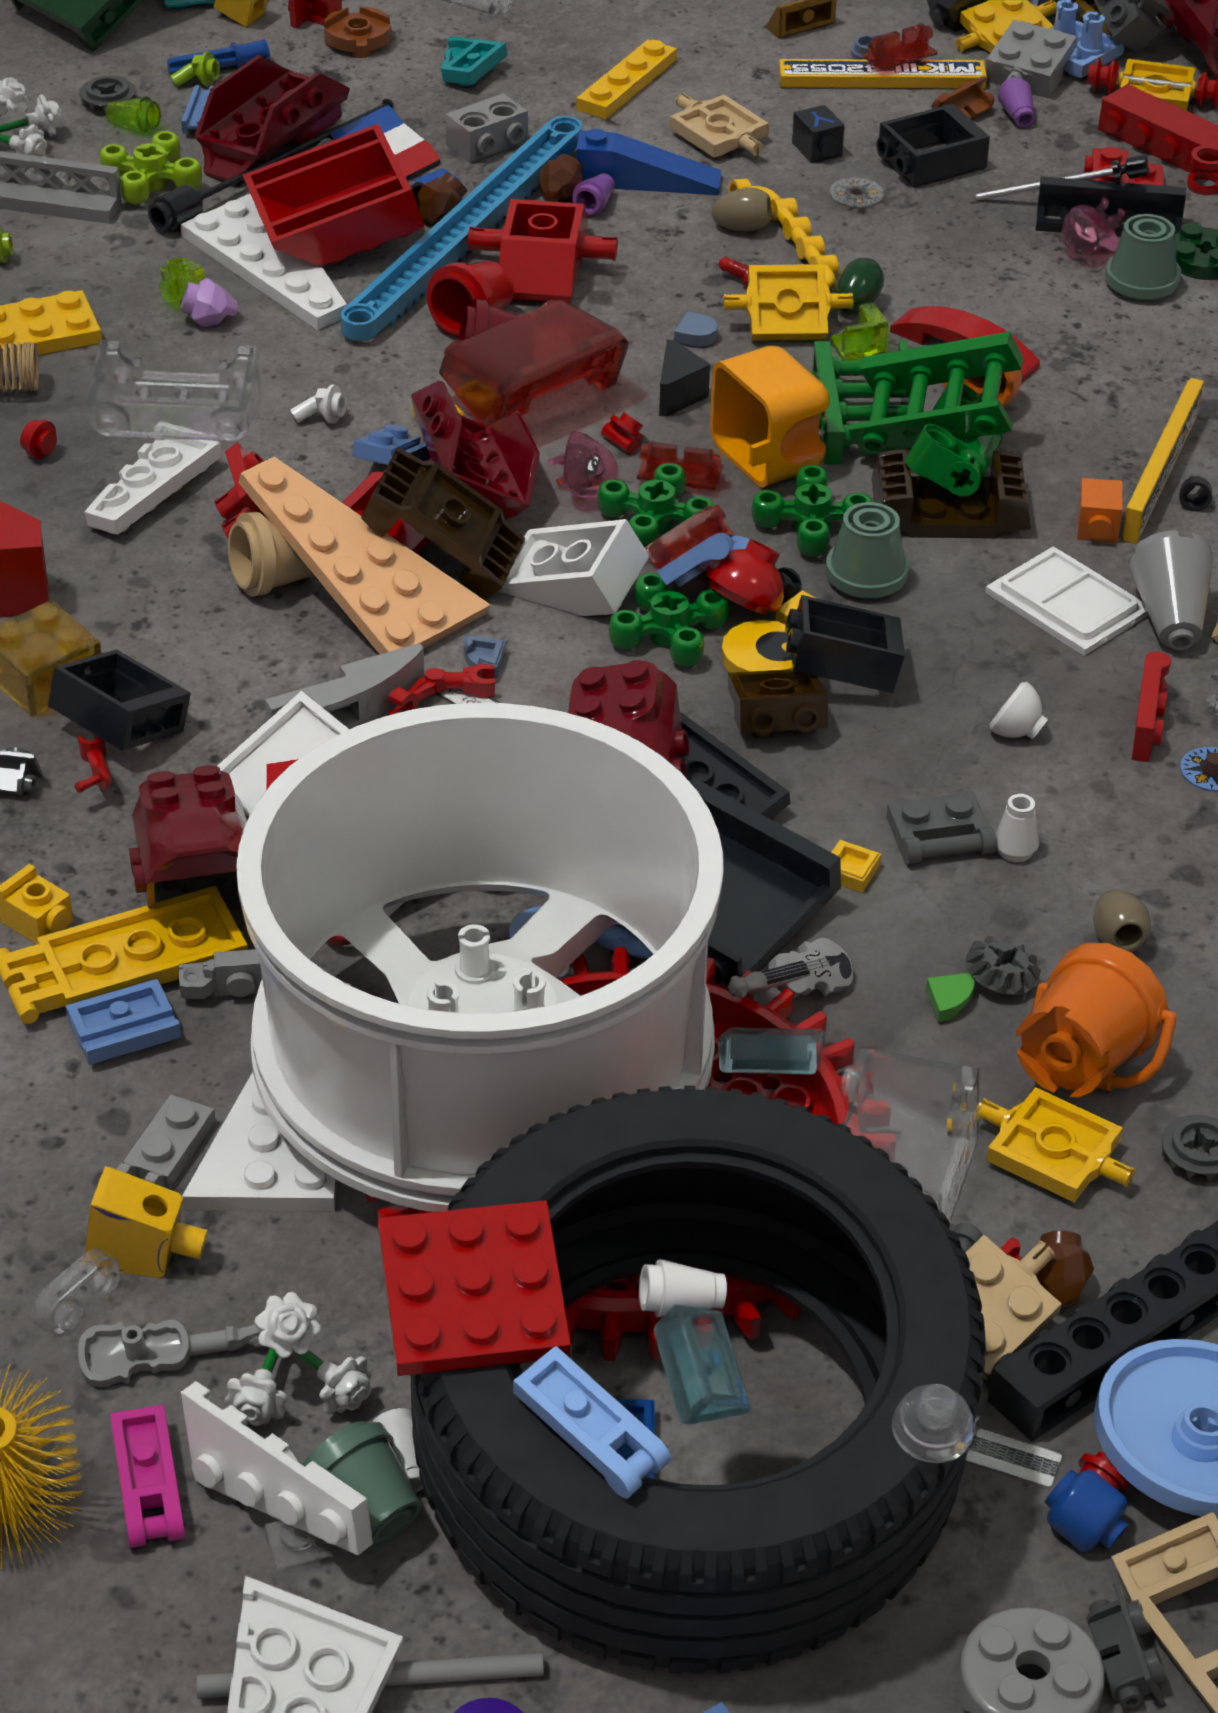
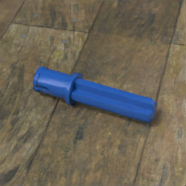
M266 39L239 45L236 42H231L230 47L205 51L212 52L214 58L219 62L220 69L232 66L239 69L257 55L270 60V51ZM204 52L168 59L167 68L169 74L172 75L187 64L192 63L194 55H202Z

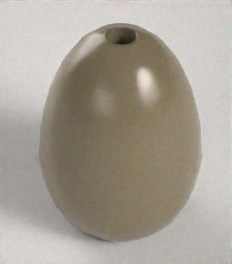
M742 188L728 192L719 197L712 205V218L718 225L729 230L752 232L762 229L770 223L772 218L770 196L757 188Z
M1119 889L1107 891L1098 899L1094 908L1093 921L1096 934L1101 942L1112 944L1129 952L1135 951L1144 945L1151 930L1149 912L1144 904L1133 894Z

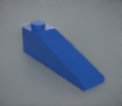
M601 129L580 130L576 148V159L583 167L581 173L583 176L582 181L599 174H608L614 180V189L719 195L721 170L616 132H605Z

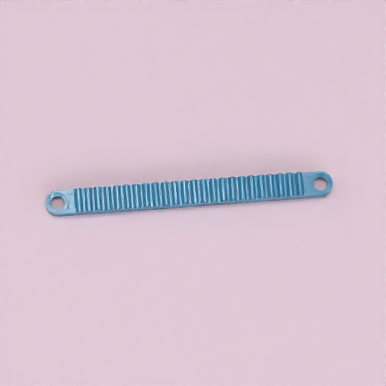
M559 116L549 120L341 311L342 334L348 339L362 341L375 337L388 324L394 326L397 317L403 318L404 311L411 310L412 303H419L420 295L424 297L427 295L428 282L435 271L450 263L458 262V260L463 261L465 260L466 253H472L471 250H468L470 226L495 229V226H501L503 219H506L511 199H530L531 193L538 191L540 171L548 161L556 160L559 155H570L576 150L580 130H583L582 122L571 116Z

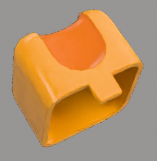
M765 346L714 364L712 370L710 433L715 446L724 456L761 488L796 477L798 471L803 466H820L826 454V445L820 439L819 425L822 413L829 407V393L818 378L787 351L777 346Z

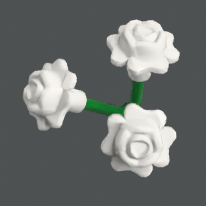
M9 77L0 80V116L1 114L5 115L8 109L10 111H25L30 100L25 96L26 89L15 78ZM43 94L39 95L35 112L25 114L23 119L0 125V133L27 125L29 128L21 129L19 136L13 135L9 137L0 134V142L9 144L12 149L16 150V153L45 157L47 142L43 138L44 132L38 130L37 126L47 130L50 137L56 135L55 128L62 125L63 121L61 109L56 101H47Z
M288 1292L283 1297V1301L276 1295L270 1296L265 1310L255 1318L254 1323L256 1327L263 1330L258 1337L259 1344L269 1347L262 1369L255 1371L254 1376L245 1373L240 1379L232 1378L227 1383L229 1393L225 1397V1403L228 1406L232 1405L248 1416L247 1422L254 1426L267 1424L271 1418H283L285 1413L283 1405L288 1397L283 1391L276 1390L277 1384L274 1382L275 1377L272 1372L278 1356L280 1358H288L292 1352L317 1370V1377L325 1383L319 1396L324 1401L323 1409L327 1414H332L335 1411L343 1413L346 1410L353 1411L358 1409L362 1401L367 1399L371 1393V1372L367 1370V1359L363 1356L357 1359L348 1357L338 1366L330 1360L324 1362L308 1350L310 1340L321 1331L320 1324L312 1320L317 1314V1308L313 1304L302 1302L294 1292Z

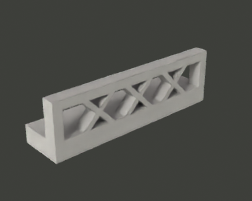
M0 151V165L9 172L6 176H0V209L110 224L122 206L118 167ZM24 167L34 168L43 178L40 181L30 180L21 169ZM59 171L67 172L77 183L74 186L65 185L55 174ZM93 176L108 178L110 191L98 189L90 179Z

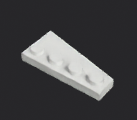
M160 426L154 432L155 441L152 444L144 443L137 451L139 459L135 464H126L119 472L120 481L115 484H108L84 511L87 526L117 535L126 531L130 525L146 513L153 511L158 504L173 493L181 490L183 485L198 474L206 471L211 464L221 458L223 454L220 442Z
M197 1381L181 1391L192 1460L191 1467L196 1482L355 1555H360L373 1544L366 1497L315 1462L311 1461L306 1466L300 1464L289 1449V1444L273 1433L266 1439L262 1438L246 1427L248 1416L232 1405H229L224 1410L209 1401L210 1390Z

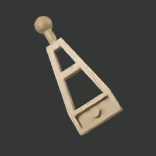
M1213 1511L1111 1557L1131 1602L1137 1599L1140 1601L1143 1608V1616L1149 1624L1152 1634L1211 1712L1218 1713V1688L1212 1682L1213 1679L1218 1678V1649L1195 1659L1155 1606L1158 1603L1218 1578V1519Z

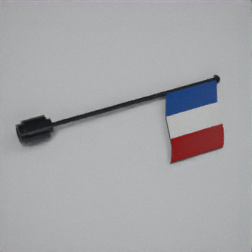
M384 99L381 105L201 193L189 185H181L156 197L148 207V216L152 225L157 230L172 232L180 228L181 223L203 213L204 199L244 180L243 174L298 154L318 144L323 139L330 138L336 140L378 123L407 180L439 165L440 158L427 141L400 119L393 110V101Z

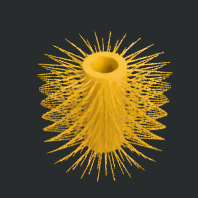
M9 1364V1366H8L7 1373H6V1376H5V1379H4V1382H3V1384H2V1388H1V1391H0V1404H1L2 1391H3V1387H4V1384H5V1381H6V1377H7V1374H8V1370H9L10 1364ZM28 1372L14 1391L22 1374L20 1373L6 1402L13 1379L11 1378L3 1406L0 1407L1 1569L2 1524L5 1526L11 1561L12 1557L6 1523L9 1524L24 1565L20 1553L22 1550L18 1541L19 1536L16 1526L32 1554L33 1552L19 1525L25 1531L29 1540L31 1539L38 1549L39 1547L25 1530L19 1519L20 1516L27 1528H30L38 1539L39 1537L28 1522L48 1541L50 1540L39 1528L59 1541L36 1524L26 1510L32 1513L50 1530L37 1515L55 1528L57 1527L45 1518L66 1529L67 1527L56 1521L74 1526L47 1516L36 1504L42 1506L53 1515L55 1514L43 1505L64 1516L65 1514L56 1509L70 1514L72 1513L63 1509L71 1511L76 1510L69 1508L82 1509L45 1503L39 1497L44 1496L51 1502L53 1501L46 1495L57 1500L59 1499L52 1495L69 1500L61 1496L75 1499V1497L67 1495L80 1496L74 1494L83 1493L73 1492H82L84 1490L51 1492L41 1488L43 1486L50 1488L48 1485L51 1484L61 1489L52 1483L68 1487L60 1483L73 1485L66 1482L78 1483L73 1481H80L76 1479L82 1478L79 1477L82 1475L78 1473L62 1479L42 1477L48 1472L58 1475L52 1470L66 1474L56 1469L71 1472L65 1469H76L66 1467H78L75 1465H80L76 1464L80 1462L65 1457L73 1456L67 1454H76L70 1452H78L73 1451L78 1450L77 1447H73L74 1445L66 1449L58 1448L55 1450L59 1446L57 1445L51 1452L39 1450L52 1441L71 1443L70 1441H62L74 1440L73 1438H76L74 1437L76 1435H68L70 1433L57 1434L52 1439H47L48 1435L45 1438L37 1436L51 1427L74 1425L73 1422H70L72 1420L58 1421L59 1419L50 1424L53 1421L51 1420L46 1426L44 1424L38 1426V1423L36 1427H31L32 1424L42 1417L70 1406L65 1405L61 1408H55L56 1406H54L49 1411L45 1410L39 1415L43 1411L42 1409L37 1416L33 1417V1414L31 1418L27 1419L26 1416L25 1420H22L37 1405L53 1397V1393L43 1400L40 1399L38 1401L37 1399L28 1408L34 1399L33 1397L26 1409L21 1412L26 1399L40 1386L36 1387L35 1385L25 1396L32 1385L31 1383L16 1405L22 1393L21 1390L12 1410L9 1412L14 1394ZM25 1400L19 1414L14 1416L16 1409ZM51 1456L60 1460L63 1459L56 1456L68 1458V1460L57 1466L41 1464ZM29 1504H34L42 1513L32 1509Z

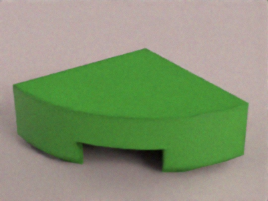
M969 972L927 978L926 991L938 1023L957 1017L959 1011L972 1000L975 979Z

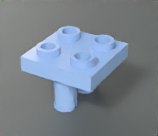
M1070 0L1057 2L1056 19L1052 30H1059L1063 33L1077 36L1076 49L1063 66L1064 71L1073 77L1083 78L1088 75L1090 64L1097 63L1098 57L1101 59L1102 65H1105L1123 55L1124 44L1103 32L1105 16H1099L1097 12H1088L1083 15L1082 23L1076 20L1077 3L1072 4Z

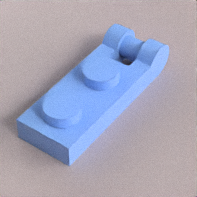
M557 1346L552 1348L513 1381V1393L604 1475L609 1486L620 1497L624 1499L629 1498L641 1488V1479L649 1472L658 1473L671 1461V1454L665 1444ZM624 1443L635 1452L627 1460L616 1452Z

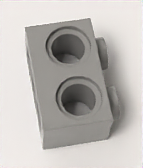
M504 93L446 114V145L469 163L528 141V111Z

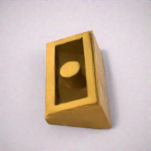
M797 0L779 5L768 21L767 29L777 38H782L835 23L836 0Z

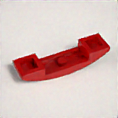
M942 306L912 308L890 326L891 333L921 345L932 336L946 342L1007 332L982 317L966 311ZM1012 335L1024 357L1022 365L1023 382L1039 368L1040 360L1029 348Z

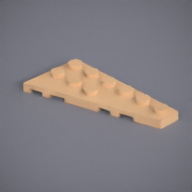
M272 457L240 474L238 481L240 486L379 654L418 643L423 648H426L488 613L491 604L390 535L386 534L384 537L378 535L361 519V515L276 457Z

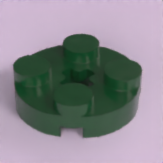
M1193 222L1183 224L1181 231L1175 234L1176 260L1180 266L1181 274L1201 280L1218 279V229L1205 228Z

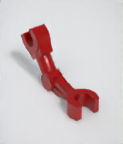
M478 664L463 668V672H444V669L430 668L425 671V675L419 678L409 690L397 687L388 695V700L397 704L396 708L390 711L388 715L417 709L420 701L435 693L444 692V689H463V694L483 698L495 696L494 665Z

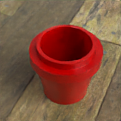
M493 261L475 264L450 263L435 271L427 286V304L434 321L445 333L456 338L459 335L464 308L466 305L471 306L474 299L487 300L488 305L503 310L511 303L513 298V283L508 272L501 265Z

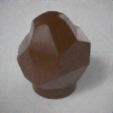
M566 154L559 155L556 160H549L541 169L539 183L544 201L565 203L573 198L574 188L583 178L581 174L583 167L576 158Z
M445 172L440 179L436 178L424 184L417 194L422 221L430 225L437 224L463 200V196L468 192L466 187L448 172Z
M1071 1231L1047 1232L1041 1235L1040 1241L1046 1243V1249L1050 1247L1053 1250L1055 1257L1035 1276L1040 1285L1061 1303V1308H1070L1079 1302L1082 1289L1094 1271L1093 1263L1088 1251L1082 1248V1238L1079 1234Z

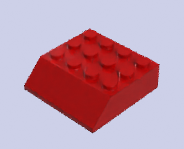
M379 123L243 174L273 249L317 266L339 263L349 255L362 250H373L383 242L397 237H407L414 233L415 230L424 227L412 189Z

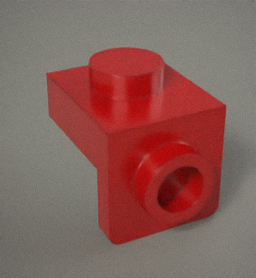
M289 0L290 25L298 28L306 21L325 26V18L332 12L342 9V0Z

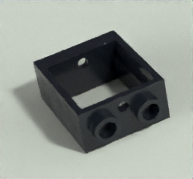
M949 104L881 122L876 147L878 155L913 187H918L987 168L990 136L954 104ZM940 142L946 144L945 146L933 148L919 153L915 150L917 148L925 147Z
M801 595L797 610L790 609L785 625V634H789L786 653L792 654V671L893 694L905 658L900 617Z
M115 649L54 667L48 707L121 751L184 732L191 692Z

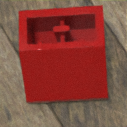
M0 501V617L50 613L49 586L41 521Z

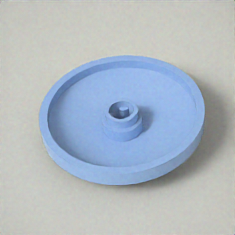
M1170 1339L1136 1347L1121 1356L1109 1368L1101 1383L1094 1407V1424L1099 1443L1111 1464L1139 1491L1163 1505L1191 1515L1202 1517L1214 1511L1218 1519V1344L1199 1340Z

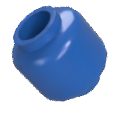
M1086 1469L1079 1474L1070 1470L1055 1486L1044 1502L1050 1507L1047 1515L1049 1525L1082 1552L1093 1551L1099 1544L1109 1550L1129 1526L1122 1519L1128 1506L1126 1497L1091 1469Z

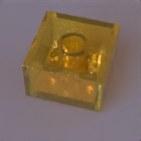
M53 600L38 605L10 620L1 622L0 688L33 717L50 709L48 701L54 667L101 654L100 641Z

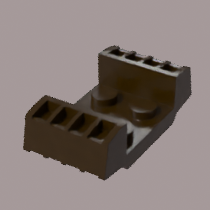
M399 447L395 450L361 516V519L381 537H384L399 519H402L418 533L423 534L447 551L449 555L465 564L458 583L483 600H486L503 588L521 546L526 539L504 519L501 508L437 462L422 461Z
M890 450L880 452L871 477L874 502L887 505L895 510L900 518V530L905 531L912 538L993 539L1001 532L1031 529L1021 454L993 451L990 477H983L979 488L969 496H957L928 478L911 476L910 468L905 462L908 450ZM958 480L957 485L960 486L962 481Z

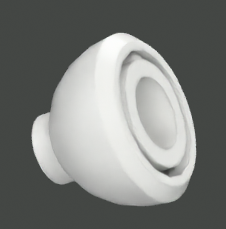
M1021 682L990 722V731L1006 738H1018L1026 735L1033 740L1048 720L1042 715V703L1034 687L1028 682Z

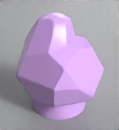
M206 278L200 281L199 284L188 282L180 311L190 314L189 317L201 327L218 325L225 316L234 317L238 311V304L226 289Z

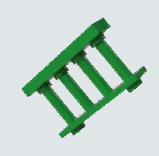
M1010 332L862 357L860 371L874 393L869 421L849 424L848 431L863 455L912 448L922 429L927 424L940 426L959 440L1012 432L1013 424L998 400L1001 376L1005 372L1022 370L1024 357ZM985 376L981 402L960 406L964 380ZM948 382L944 408L923 412L927 386ZM911 388L906 415L886 418L891 392Z
M899 340L898 351L908 349L907 340ZM814 341L812 374L824 384L829 393V407L822 413L820 418L822 441L826 445L825 461L826 465L842 464L843 449L850 448V444H856L848 431L849 424L846 425V421H869L872 405H846V402H842L843 398H874V393L868 382L843 383L842 379H839V376H863L860 371L861 360H839L838 357H832L830 341ZM911 388L891 392L890 398H901L902 405H888L886 418L906 415Z

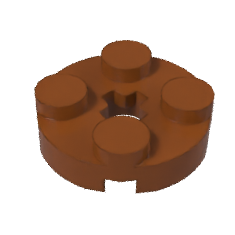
M348 7L336 10L325 18V45L330 48L351 52V55L355 58L369 57L371 50L379 49L392 41L390 18L381 10L371 7H360V13H349Z

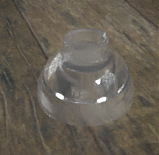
M924 1384L909 1391L899 1401L892 1418V1430L900 1447L909 1455L925 1462L941 1463L953 1460L967 1450L973 1439L974 1418L967 1401L957 1391L942 1384Z

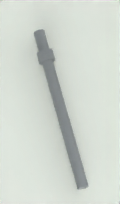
M527 1653L396 1662L385 1686L544 1676L543 1654ZM233 1673L197 1675V1698L229 1697Z

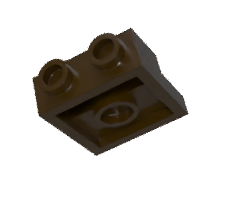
M792 669L728 673V690L734 701V719L740 733H746L751 737H767L772 735V731L789 730L793 734L807 735L814 733L816 729L828 728V695L818 676L792 671Z

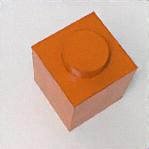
M1082 478L1077 509V540L1118 543L1122 517V481Z

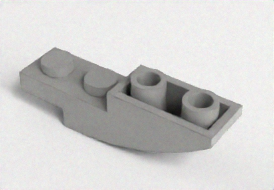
M418 643L340 666V678L265 699L266 722L300 691L304 692L348 729L373 721L397 706V704L388 700V695L395 688L402 687L409 690L419 678L424 676V648Z

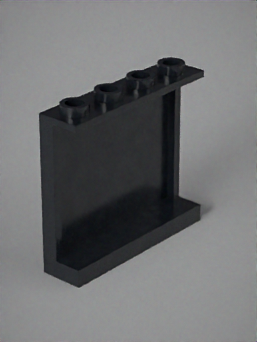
M693 778L690 783L698 791L711 812L719 832L723 850V883L716 920L708 939L707 957L714 959V981L729 986L732 976L740 978L747 970L752 972L761 971L841 889V861L839 856Z

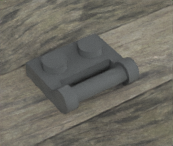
M974 792L887 804L886 817L906 865L920 864L923 858L978 851L980 855L996 853L997 841L994 829L988 826Z

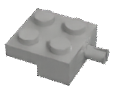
M1013 20L986 59V81L1001 85L1009 78L1019 77L1030 84L1032 94L1049 98L1062 80L1063 66L1076 49L1077 36L1063 33L1059 30L1036 26L1028 22Z

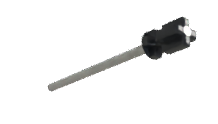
M1140 155L1127 158L1125 165H1121L1118 160L1112 161V168L1061 178L1090 180L1113 175L1116 182L1121 181L1123 174H1127L1129 179L1148 176L1150 169L1147 156ZM1040 182L977 193L976 199L979 201L1039 189Z

